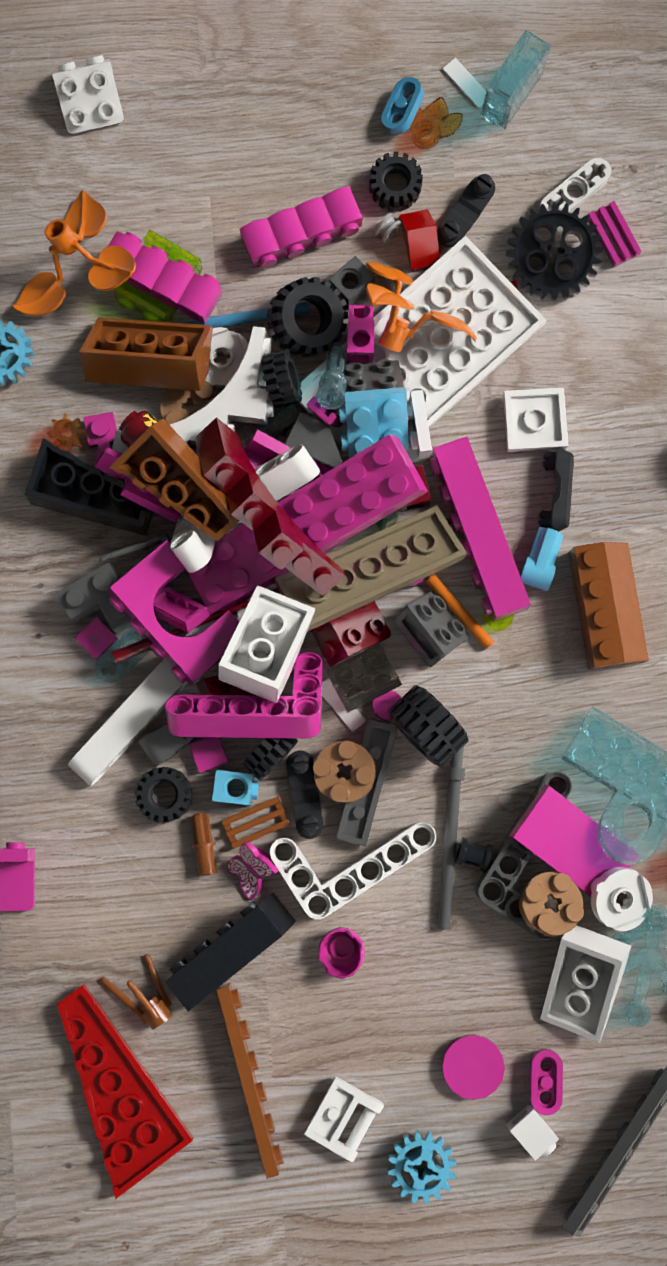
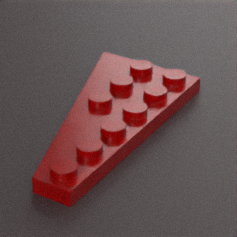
M84 983L60 1001L57 1006L67 1039L72 1048L76 1070L81 1078L85 1100L97 1139H99L104 1163L113 1185L112 1190L116 1200L191 1143L194 1137Z

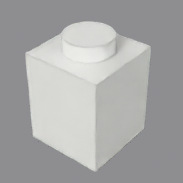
M530 1103L506 1124L510 1132L535 1161L540 1156L542 1158L547 1157L556 1148L555 1143L559 1138Z

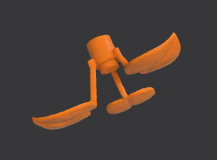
M82 190L64 220L55 219L51 221L44 231L45 237L52 244L49 247V251L53 256L57 277L51 272H41L35 275L26 284L18 301L13 305L16 311L29 316H43L55 311L62 304L66 297V291L60 286L64 278L58 253L70 255L78 250L92 264H95L88 273V279L90 284L100 291H109L117 288L135 272V259L125 248L108 246L101 251L99 258L96 259L78 243V241L82 242L84 237L92 238L103 229L107 221L105 209L85 191Z
M366 262L365 265L369 270L385 278L392 279L396 285L395 293L372 283H368L366 287V293L371 306L392 305L389 320L378 342L380 345L389 350L401 352L406 338L413 339L415 332L428 320L461 330L476 342L477 337L466 323L455 316L435 310L425 313L411 329L408 328L410 322L397 315L399 307L413 310L415 307L409 300L400 296L402 283L412 285L413 280L396 268L376 262Z

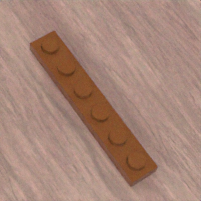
M231 983L224 984L217 988V994L266 1179L279 1175V1165L284 1164L280 1145L274 1146L271 1133L275 1132L274 1121L271 1113L265 1114L263 1102L267 1101L266 1091L263 1082L257 1083L254 1071L259 1070L255 1051L249 1052L246 1039L251 1037L247 1021L240 1020L238 1008H242L239 991L238 989L232 990Z

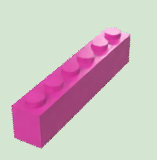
M468 436L434 447L432 458L429 459L430 468L434 476L439 475L442 486H439L440 495L444 504H450L453 512L449 514L454 531H460L463 539L460 543L467 552L466 559L470 558L473 569L470 570L472 581L475 587L480 586L484 597L480 600L485 615H491L494 622L528 610L531 605Z

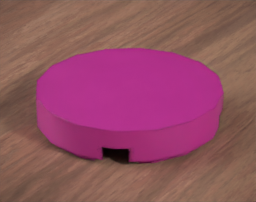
M470 1034L459 1039L457 1038L450 1043L444 1052L442 1060L444 1079L450 1089L460 1097L471 1100L486 1098L495 1092L503 1081L505 1071L503 1056L497 1046L484 1036Z

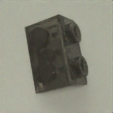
M377 644L326 671L347 713L402 685L381 644Z

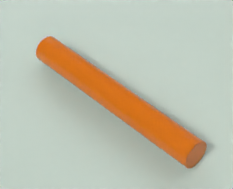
M435 574L426 581L428 586L445 601L446 606L485 650L495 642Z

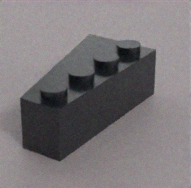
M44 438L42 439L24 494L31 505L144 536L147 535L153 516V511L120 495L124 486L123 482L113 479L96 467L77 459L73 454L59 449Z
M271 893L258 905L255 901L251 902L239 912L242 915L240 920L235 924L229 920L216 931L219 935L217 939L212 943L206 939L193 950L196 954L195 957L190 961L183 958L169 969L173 975L165 983L188 1012L281 938L296 922L274 893Z

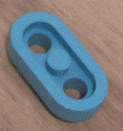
M405 77L396 83L381 116L382 123L390 134L399 135L410 128L424 98V90L418 79Z

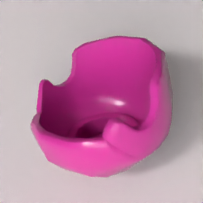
M346 927L332 929L320 940L318 959L329 976L340 979L353 976L363 964L365 958L364 943L352 929Z

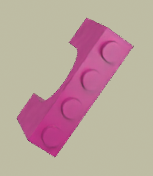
M166 540L109 588V594L111 595L109 601L119 613L126 612L132 619L129 624L139 636L142 637L145 634L153 643L150 645V648L161 660L166 658L173 666L171 669L173 675L182 684L186 681L191 686L222 659L239 621L228 610L204 632L193 637L174 636L160 626L154 614V598L162 588L185 570V567L170 549V542Z

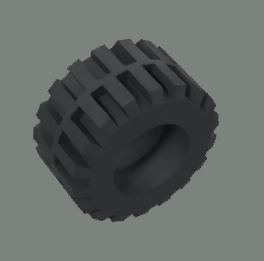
M304 277L287 284L276 292L277 296L273 297L269 303L272 305V308L267 310V317H271V322L267 323L268 330L273 328L275 334L271 335L274 341L279 340L281 342L279 345L281 349H289L292 355L301 354V357H306L330 350L334 347V343L342 339L341 332L346 331L348 325L343 323L344 319L348 318V311L343 312L342 306L347 304L345 299L339 300L338 295L341 292L337 288H330L332 283L327 280L320 282L318 277L310 279ZM300 300L311 302L319 311L320 326L313 335L301 331L295 322L294 310Z
M414 685L388 710L391 720L398 729L434 765L442 767L469 742L466 731L439 700L421 686Z

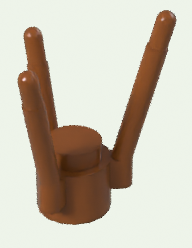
M145 954L144 959L160 997L159 1000L156 996L147 1000L135 984L129 980L127 981V986L142 1004L139 1008L107 978L102 977L100 981L129 1007L144 1025L148 1023L151 1029L154 1030L172 1016L168 1008L172 1002L164 991L150 955Z

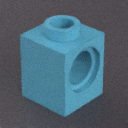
M216 770L212 801L251 805V799L257 800L259 782L254 781L253 774ZM235 779H240L245 785V791L240 797H233L228 791L230 782Z

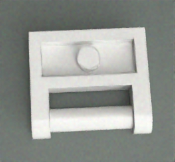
M335 1076L308 1124L304 1135L343 1158L354 1162L358 1154L356 1150L376 1113L380 1114L384 1104L375 1097L364 1093ZM357 1104L364 1105L365 1109L346 1143L338 1141Z

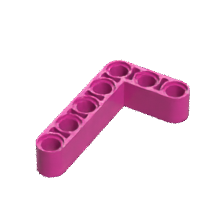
M312 652L299 654L294 663L293 696H280L277 703L254 695L172 696L165 704L168 731L172 735L179 737L301 739L315 737L321 730L322 658Z

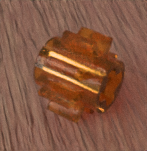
M65 413L63 419L58 421L55 419L51 420L54 427L47 434L50 438H57L53 442L54 446L58 448L64 446L65 450L69 453L71 448L75 446L83 447L80 439L87 434L84 429H77L82 423L79 418L74 419L72 422ZM64 430L71 431L72 435L70 437L63 436L62 432Z

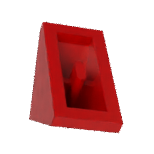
M429 210L399 215L411 272L429 269L440 259L437 228Z

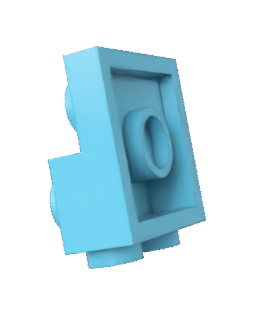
M405 387L344 392V404H339L340 423L346 422L347 432H341L342 451H348L349 459L389 434L398 437L404 449H409L407 393Z

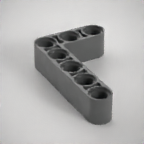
M551 772L541 779L490 861L487 871L482 874L476 885V895L481 902L542 940H551L555 937L544 936V934L539 933L537 930H532L524 922L521 915L513 916L510 913V904L522 896L520 892L512 887L533 853L525 847H520L509 834L544 784L548 785L553 777H557L562 781L563 789L559 794L567 799L572 789V782L562 772ZM505 856H511L515 862L514 869L509 873H503L499 866L500 860ZM494 882L498 886L499 892L494 899L488 900L483 895V889L486 884Z

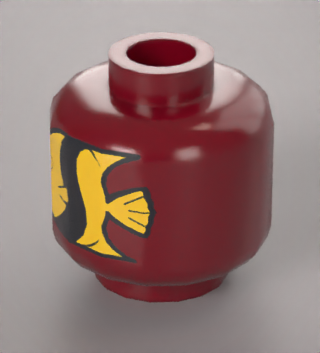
M147 411L131 412L119 427L122 443L129 448L158 420Z

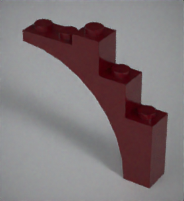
M216 417L195 437L203 476L226 493L230 514L254 532L258 553L280 570L284 567L323 596L345 577L343 569L319 549L292 521L274 499L251 465L239 435Z

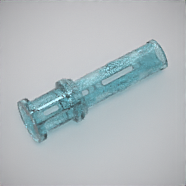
M334 346L327 353L326 370L320 377L317 393L319 404L330 410L337 409L344 403L347 386L346 378L343 375L347 355L346 351L339 346Z

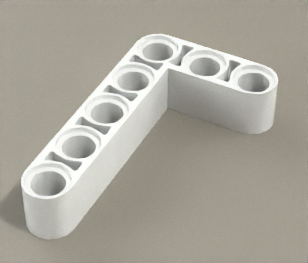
M298 444L259 466L255 471L277 501L313 480L319 474L320 469L303 444ZM181 514L176 524L170 549L189 573H193L205 566L211 559L215 539L183 518L184 515Z
M417 822L323 884L292 839H277L270 848V856L305 913L310 918L323 919L429 850L435 844L436 832L430 824ZM420 827L426 828L430 834L429 841L424 845L416 844L413 839L414 831ZM287 843L292 847L293 855L290 859L280 860L276 856L275 849L278 844ZM394 844H399L404 849V856L398 862L390 861L387 856L388 848ZM368 861L375 862L378 866V874L372 879L364 878L361 874L362 865ZM298 869L306 870L310 876L309 883L303 887L295 885L292 880V874ZM348 879L352 882L353 889L349 895L341 896L335 891V884L338 880ZM321 896L326 900L327 906L323 912L315 913L310 909L309 901L312 897Z

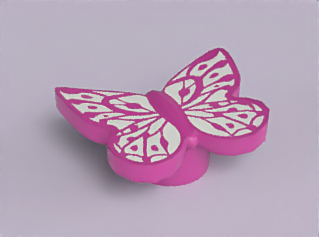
M246 841L240 846L241 856L236 855L228 861L227 871L233 876L240 877V888L249 900H253L260 893L262 887L261 878L263 876H273L279 870L271 862L269 855L264 850L255 848L254 845Z

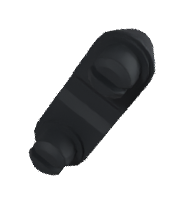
M481 174L475 177L437 229L438 242L446 247L455 246L479 218L495 193V183L490 175Z
M558 448L556 452L547 451L543 455V458L546 460L543 461V467L546 471L555 470L554 479L557 482L556 492L553 495L552 510H542L539 513V517L543 520H538L540 527L550 528L558 532L569 527L574 468L573 454L563 448Z
M297 750L292 752L286 761L295 824L298 833L302 837L313 839L318 837L323 830L319 792L314 780V762L309 753Z

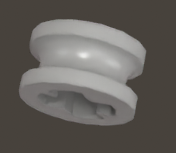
M392 213L387 214L378 223L373 232L376 236H382L381 240L383 243L389 242L402 226L401 221H394Z

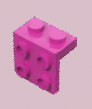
M6 842V848H0V911L32 910L35 906V848H25V842Z

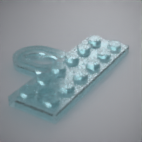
M592 706L564 753L562 760L614 791L598 822V840L604 852L613 860L627 865L638 864L655 854L667 832V751ZM628 806L641 808L646 812L649 819L647 831L640 834L633 841L626 839L622 832L625 824L623 814Z

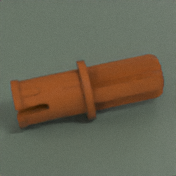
M208 813L194 814L191 816L194 845H191V848H195L197 875L215 874L217 870L213 845H216V842H212Z

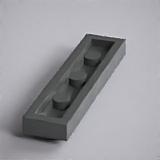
M368 719L361 746L374 759L376 765L374 784L370 792L362 799L352 803H345L336 839L366 847L398 727Z

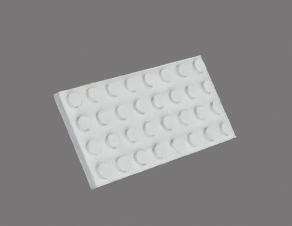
M465 236L400 294L401 297L413 303L415 307L413 310L399 307L397 316L409 321L408 328L411 329L425 313H430V310L447 313L466 323L477 337L476 342L461 330L428 320L415 332L413 339L406 338L401 352L389 350L378 343L390 317L392 305H387L373 318V363L382 359L399 361L407 400H409L410 392L423 390L428 426L430 428L544 326L547 320ZM347 342L301 382L302 401L299 404L308 414L313 412L307 408L306 404L313 396L328 403L327 406L334 408L337 411L336 414H339V404H344L339 367L348 365L346 364ZM345 422L340 428L329 425L335 443L342 449L341 432H347Z

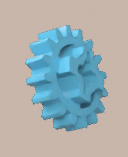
M0 320V385L3 387L6 384V379H10L13 384H16V375L27 376L23 369L24 367L33 366L28 357L35 356V352L32 348H29L33 343L29 337H24L26 333L22 327L16 330V326L11 321L4 327ZM8 336L15 339L19 345L9 343Z
M415 1130L413 1139L404 1134L403 1145L396 1142L393 1144L397 1154L388 1155V1160L394 1164L387 1168L388 1175H396L391 1181L393 1188L401 1185L400 1196L403 1198L410 1193L412 1203H416L419 1196L423 1197L425 1204H429L430 1195H434L438 1200L441 1199L439 1190L443 1188L446 1191H450L451 1188L447 1179L456 1178L455 1172L449 1169L457 1165L455 1158H447L453 1152L451 1147L446 1146L442 1148L444 1144L443 1137L440 1136L434 1141L432 1132L429 1130L425 1137H421L419 1130ZM419 1146V1149L411 1154L407 1153L412 1148ZM433 1149L441 1156L443 1165L433 1160ZM426 1161L428 1168H423L422 1173L417 1172L416 1165ZM401 1169L410 1173L411 1184L404 1179ZM433 1179L437 1180L435 1183L425 1187V1184Z

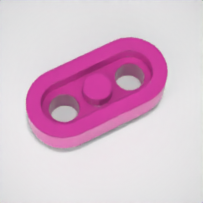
M547 1048L536 1051L530 1060L529 1098L534 1109L543 1115L556 1113L563 1101V1063L555 1051ZM549 1059L551 1062L550 1067L546 1070L541 1069V1061ZM544 1091L550 1092V1099L546 1102L540 1100V1094Z

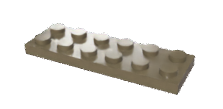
M436 505L327 554L330 559L343 569L345 577L323 596L290 571L276 577L275 584L281 595L315 608V613L307 630L310 631L466 559L467 552Z

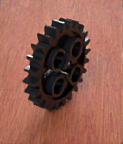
M553 202L550 211H547L545 205L541 204L539 214L530 209L528 212L530 220L521 216L519 223L522 228L513 227L511 231L517 238H509L507 244L514 247V249L506 252L507 257L514 258L513 261L508 263L507 267L517 269L512 279L521 277L523 281L519 288L522 289L529 285L531 287L530 296L537 290L540 291V300H544L547 293L551 294L553 302L557 300L558 293H561L563 298L567 300L569 298V290L578 295L581 292L579 284L584 287H588L590 284L586 276L595 278L597 275L596 270L592 266H600L602 263L600 259L595 257V255L603 252V248L595 246L602 239V236L592 235L597 225L588 227L586 223L590 216L586 215L580 219L578 217L580 208H576L573 213H569L568 203L564 205L562 211L558 210L556 202ZM561 226L563 231L557 248V252L560 254H558L554 261L551 277L547 278L546 271L551 258V252L547 250H551L554 245L557 228ZM539 228L548 229L551 233V238L547 241L540 240L536 235V230ZM567 235L577 236L580 245L576 248L569 247L565 242V237ZM531 257H539L543 260L544 267L540 270H534L530 267L528 261ZM562 263L568 264L572 268V275L569 277L561 276L557 270L558 265Z

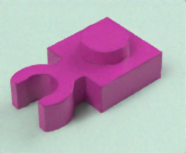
M113 412L83 417L88 445L90 449L98 447L95 453V462H97L106 448L113 450L111 445L114 443L115 430H117Z

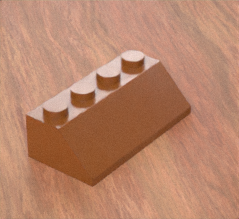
M98 317L79 351L85 381L100 384L110 383L128 386H147L159 389L171 388L200 391L209 371L212 325Z
M599 542L574 546L568 552L588 670L649 661L628 543Z

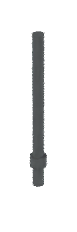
M464 746L451 758L450 767H447L446 780H449L437 927L438 929L450 930L461 781H464L465 769L462 768Z

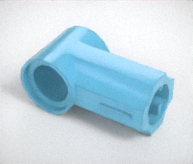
M538 528L530 555L526 557L520 573L523 584L544 591L549 590L555 574L556 566L554 564L564 536L563 534L550 528Z

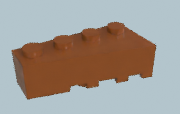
M165 419L151 425L110 466L118 474L123 473L133 480L132 483L140 489H146L158 497L159 502L166 507H172L184 515L183 518L216 541L222 538L239 522L238 519L230 514L226 493L203 476L198 455Z

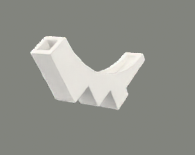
M253 326L245 356L238 371L224 390L204 408L184 420L170 424L190 448L197 446L195 437L216 417L235 432V424H231V421L267 425L268 417L274 416L275 407L272 404V400L270 401L269 392L266 389L260 388L266 385V382L263 380L264 373L261 370V359L263 355L271 353L272 338H268L265 328ZM115 430L113 450L123 454L128 447L121 441V431Z

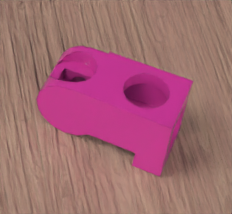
M349 305L346 364L353 362L361 364L373 363V306Z

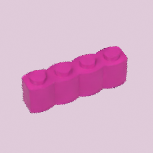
M348 186L334 190L322 197L305 201L294 208L279 211L268 218L248 223L239 228L253 268L261 267L265 269L275 265L277 259L281 257L295 258L301 255L307 247L315 246L320 248L326 246L335 236L343 235V237H349L356 234L362 226L363 217Z
M116 231L108 246L125 248L131 253L136 262L135 272L132 273V276L126 283L147 295L153 296L167 306L179 310L193 320L206 324L222 296L219 281L209 274L201 276L194 273L193 267L183 260L175 262L168 259L167 253L159 247L152 246L149 248L142 245L141 239L130 232L123 234Z

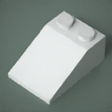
M257 585L219 663V680L277 703L290 676L315 613V608Z
M577 925L571 931L565 933L561 938L540 1020L600 1043L625 970L631 945Z

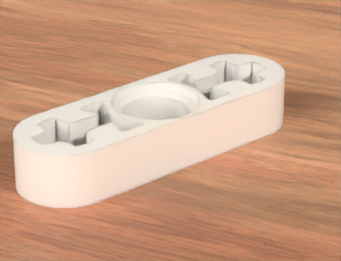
M602 158L591 159L545 196L541 204H544L546 209H548V204L549 206H552L553 202L558 204L560 199H562L563 203L559 206L558 210L562 211L564 205L568 203V212L572 213L606 185L611 175L609 163ZM601 170L603 172L601 177L595 176L588 185L586 180L589 179L592 171ZM570 185H577L582 189L583 195L579 198H573L567 193V188Z

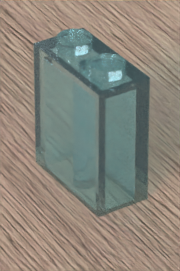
M527 30L523 33L486 90L481 114L490 124L499 125L504 129L507 128L543 75L551 48L550 44Z

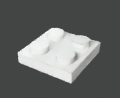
M564 388L504 391L507 452L567 449L568 433Z

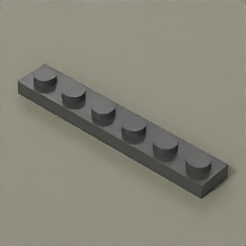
M667 1066L665 1070L659 1069L653 1077L651 1084L654 1087L648 1096L643 1095L636 1103L634 1111L637 1113L630 1123L625 1122L618 1131L617 1138L619 1141L613 1150L609 1148L599 1162L602 1167L595 1177L593 1175L590 1176L582 1188L584 1195L579 1203L574 1202L564 1216L567 1221L562 1228L572 1236L580 1237L667 1103Z

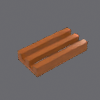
M278 796L221 820L233 849L241 846L246 841L251 842L290 825ZM272 805H275L277 808L276 811L234 829L230 825ZM280 816L282 822L237 841L236 834Z

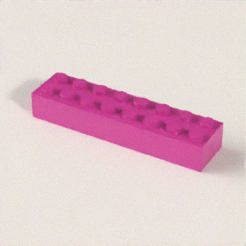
M389 434L282 499L278 504L319 549L326 553L427 493L428 490L399 438ZM242 524L225 534L218 541L215 540L209 562L201 569L193 573L188 572L205 606L208 608L210 615L244 602L252 597L257 585L267 588L275 583L276 577L289 572V570L285 567L280 570L259 554L254 532Z

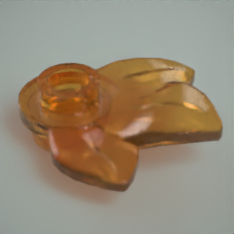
M443 97L434 100L424 110L419 108L409 128L412 131L413 143L420 149H429L434 147L440 139L452 136L461 126L463 120L462 113L449 114Z

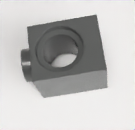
M354 256L329 278V282L332 283L330 288H337L341 292L338 298L339 300L345 299L347 304L345 307L349 310V305H355L367 294V284H375V276ZM351 280L357 284V287L346 289L342 284L345 281Z

